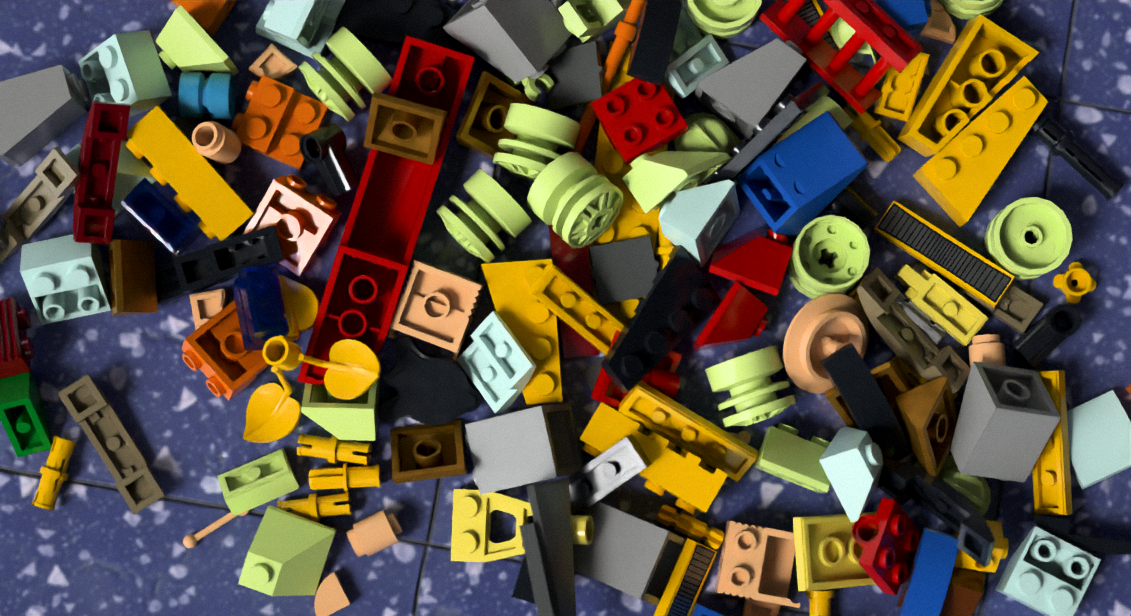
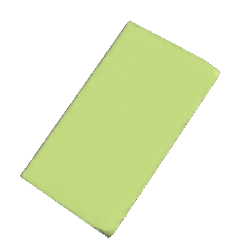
M284 448L218 475L224 500L233 515L241 514L299 489L297 479Z

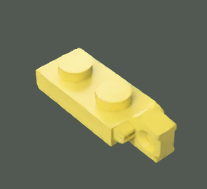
M905 264L894 276L896 280L907 288L903 295L928 315L933 322L940 325L945 332L962 346H967L989 319L935 273L930 274L924 269L919 275L909 265Z

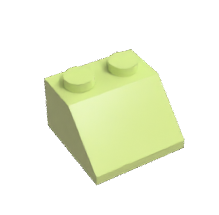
M779 423L777 428L773 426L768 427L758 452V458L754 462L753 467L814 492L827 493L831 483L819 459L830 442L812 436L810 441L798 437V429L783 423Z

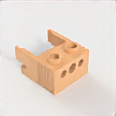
M414 260V267L410 270L412 274L408 276L409 280L406 281L407 286L403 289L405 293L400 297L389 327L391 331L388 337L394 339L396 338V331H400L453 351L454 356L452 359L457 361L473 319L472 315L475 314L474 309L478 306L476 302H479V296L482 295L481 290L484 289L485 284L427 262Z
M727 521L714 591L721 594H730L732 596L800 608V602L792 603L787 598L795 556L794 533Z

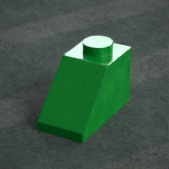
M31 371L0 379V421L17 457L50 450L52 446L42 396Z

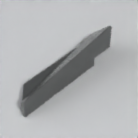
M559 479L526 486L534 523L519 527L538 616H576L569 481L567 479Z

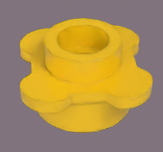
M1072 262L1069 264L1066 272L1058 274L1053 278V285L1055 288L1062 290L1069 304H1077L1080 302L1082 295L1094 291L1096 281L1083 269L1081 263ZM1072 280L1077 281V286H1072Z

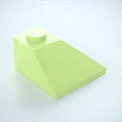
M181 5L175 9L155 41L162 49L158 56L171 70L178 66L183 72H202L204 75L232 73L235 76L239 70L227 54Z
M663 151L653 156H650L649 153H644L631 162L630 165L633 169L622 179L645 214L663 207L668 200L672 201L679 191L699 187L731 158L727 152Z
M380 375L378 380L365 393L351 400H342L332 396L326 389L325 384L305 383L301 406L302 413L339 440L376 441Z
M269 505L249 548L238 584L270 596L315 595L337 529Z

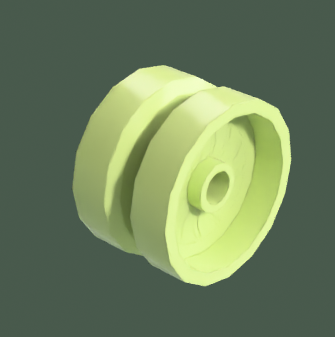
M683 0L684 9L697 30L705 36L711 33L713 38L722 40L737 37L749 29L757 17L762 4V0Z
M1039 197L1021 198L1000 210L989 222L984 237L985 251L989 260L1013 275L1016 280L1036 279L1059 267L1068 256L1073 241L1071 224L1064 211L1052 201ZM1025 233H1026V238H1027L1028 240H1032V244H1029V243L1026 242V240H1025V238H1024Z

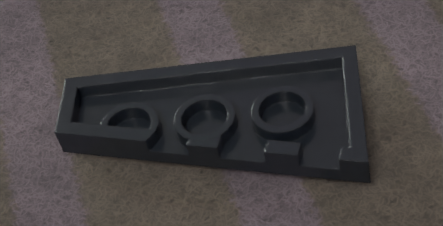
M346 0L332 31L334 34L343 26L357 38L374 42L395 43L399 46H403L406 35L473 57L477 55L449 35L443 28L459 10L436 0Z
M820 81L796 98L791 94L784 98L774 108L778 114L772 120L769 117L762 120L752 130L755 137L750 142L744 139L729 153L733 159L710 176L711 180L707 184L728 179L734 182L755 161L758 154L761 155L782 137L780 133L783 134L808 113L806 109L822 100L830 90Z
M682 245L674 246L668 256L670 258L663 270L657 273L652 281L653 287L646 298L639 302L634 310L636 314L628 327L623 328L601 363V366L621 393L629 392L722 301Z

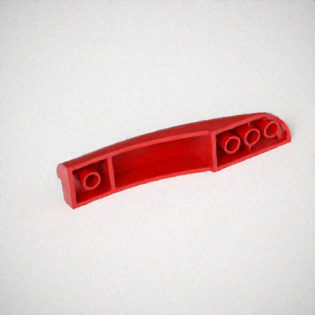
M406 35L388 95L448 111L433 165L379 150H370L337 249L305 355L330 362V349L338 341L345 339L360 341L371 348L376 355L384 344L475 57ZM302 362L297 381L307 384H324V376L328 368Z

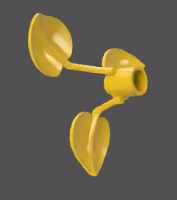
M277 275L267 306L266 319L268 330L275 337L267 340L262 351L264 360L268 364L273 365L271 371L277 374L283 387L276 383H267L258 387L250 397L246 410V426L243 439L255 443H269L286 437L296 428L300 420L301 405L297 400L290 397L292 388L283 370H294L301 362L328 368L324 376L325 387L332 396L342 400H351L361 396L378 380L381 373L380 362L376 354L367 345L357 340L345 339L334 343L329 353L330 362L302 354L300 346L292 341L300 338L299 331H308L314 326L320 304L317 295L309 287L283 275Z

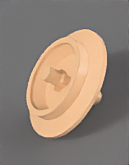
M827 293L812 299L799 310L787 330L783 345L785 370L797 387L810 393H825V391L833 388L820 361L850 342L854 345L862 359L864 358L869 340V326L866 314L860 304L847 295Z

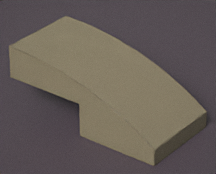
M1013 281L995 308L965 289L963 291L972 301L1021 335L1028 330L1043 308V303L1014 286Z

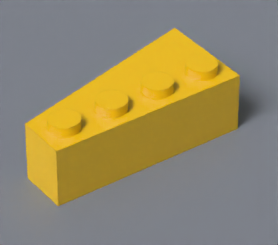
M979 14L966 23L897 139L924 157L938 153L1039 52L983 15Z
M1023 76L912 176L959 227L963 226L975 212L1048 101Z
M160 105L153 108L127 131L126 136L129 140L125 145L138 159H141L143 156L147 158L154 166L149 172L163 187L167 183L173 187L178 193L173 197L174 200L187 214L193 210L199 216L201 221L197 225L210 240L216 236L220 241L225 240L254 214L229 183L217 173L206 157L196 151L197 149L192 145L189 138L168 118L167 113Z
M552 259L481 264L497 313L536 364L534 373L522 390L527 407L563 403L557 317L551 310L527 292L548 263L553 264Z
M601 402L579 438V441L585 443L582 450L596 458L623 438L632 434L652 463V465L637 474L647 480L644 487L661 497L665 491L678 498L675 505L691 515L696 510L706 513L728 474L718 468L713 470L706 466L707 464L699 457L683 449L679 450L669 440L652 431L645 430V427Z

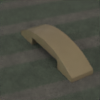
M59 147L54 148L35 169L34 172L37 176L6 212L0 215V218L7 222L6 228L0 231V264L7 261L22 248V245L26 244L60 209L77 185L81 173Z
M877 266L873 268L857 287L859 299L873 327L889 348L912 370L928 381L941 376L948 377L952 394L956 393L968 378L970 368L949 345L939 350L894 301L901 292Z
M90 374L85 375L57 393L76 424H80L116 481L115 486L134 515L165 496L157 477L139 446Z

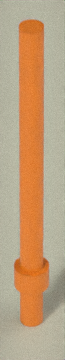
M631 0L623 21L618 22L613 33L616 35V38L603 66L605 68L603 73L605 95L610 88L629 41L633 42L637 34L638 28H636V25L642 13L644 0ZM587 103L579 124H581L575 148L568 149L566 153L578 152L581 155L597 118L590 103Z

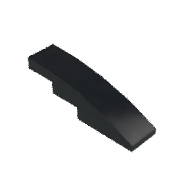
M275 226L205 246V249L172 258L173 261L155 266L157 304L210 288L284 261Z

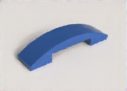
M924 527L914 558L915 566L898 616L940 615L958 552L957 543L959 537Z

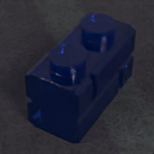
M146 178L141 180L120 203L177 256H180L202 233V230L195 222Z
M274 266L242 268L232 288L244 350H263L264 344L270 338L279 335L285 337L289 333L287 318L284 316L286 312L277 268Z

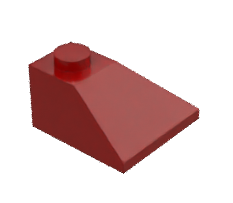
M770 227L768 230L759 228L717 247L714 250L708 272L777 296L793 250L794 240L788 238L789 235L774 233Z
M735 281L694 342L692 348L699 351L744 342L752 334L758 338L769 319L764 317L769 308L744 286Z

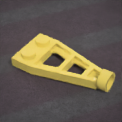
M454 489L451 561L493 562L524 555L525 551L519 526L528 524V517L533 516L530 502L499 492L480 495L479 490ZM500 510L515 516L516 536L512 540L501 543H493L490 540L491 513L493 511ZM571 515L572 544L590 545L594 536L592 516Z

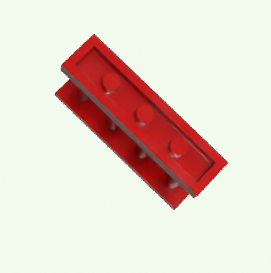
M777 0L759 17L784 42L789 40L796 44L803 51L802 56L807 59L806 62L861 114L882 95L874 86L893 66L900 73L924 49L873 0H823L829 8L812 28L796 14L807 0H789L787 3ZM841 17L856 32L837 52L822 37ZM867 42L882 57L863 77L848 62L863 44Z

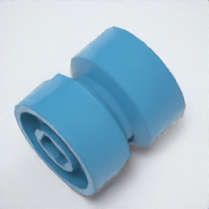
M182 72L178 93L181 117L202 119L205 113H209L212 119H232L235 111L234 75L232 73H212L209 78H206L202 72Z

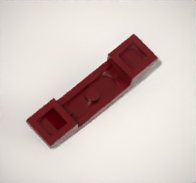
M93 101L84 129L77 168L81 176L75 186L73 240L75 242L111 243L115 217L112 201L121 141H126L131 108L129 104Z
M548 225L553 265L593 297L587 245L582 248H572L562 237L553 231L552 225ZM559 318L564 359L599 355V350Z

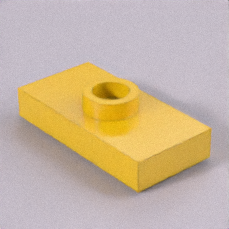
M920 52L900 73L893 66L887 71L880 89L882 95L876 102L874 113L904 122L909 120L928 63L929 54Z

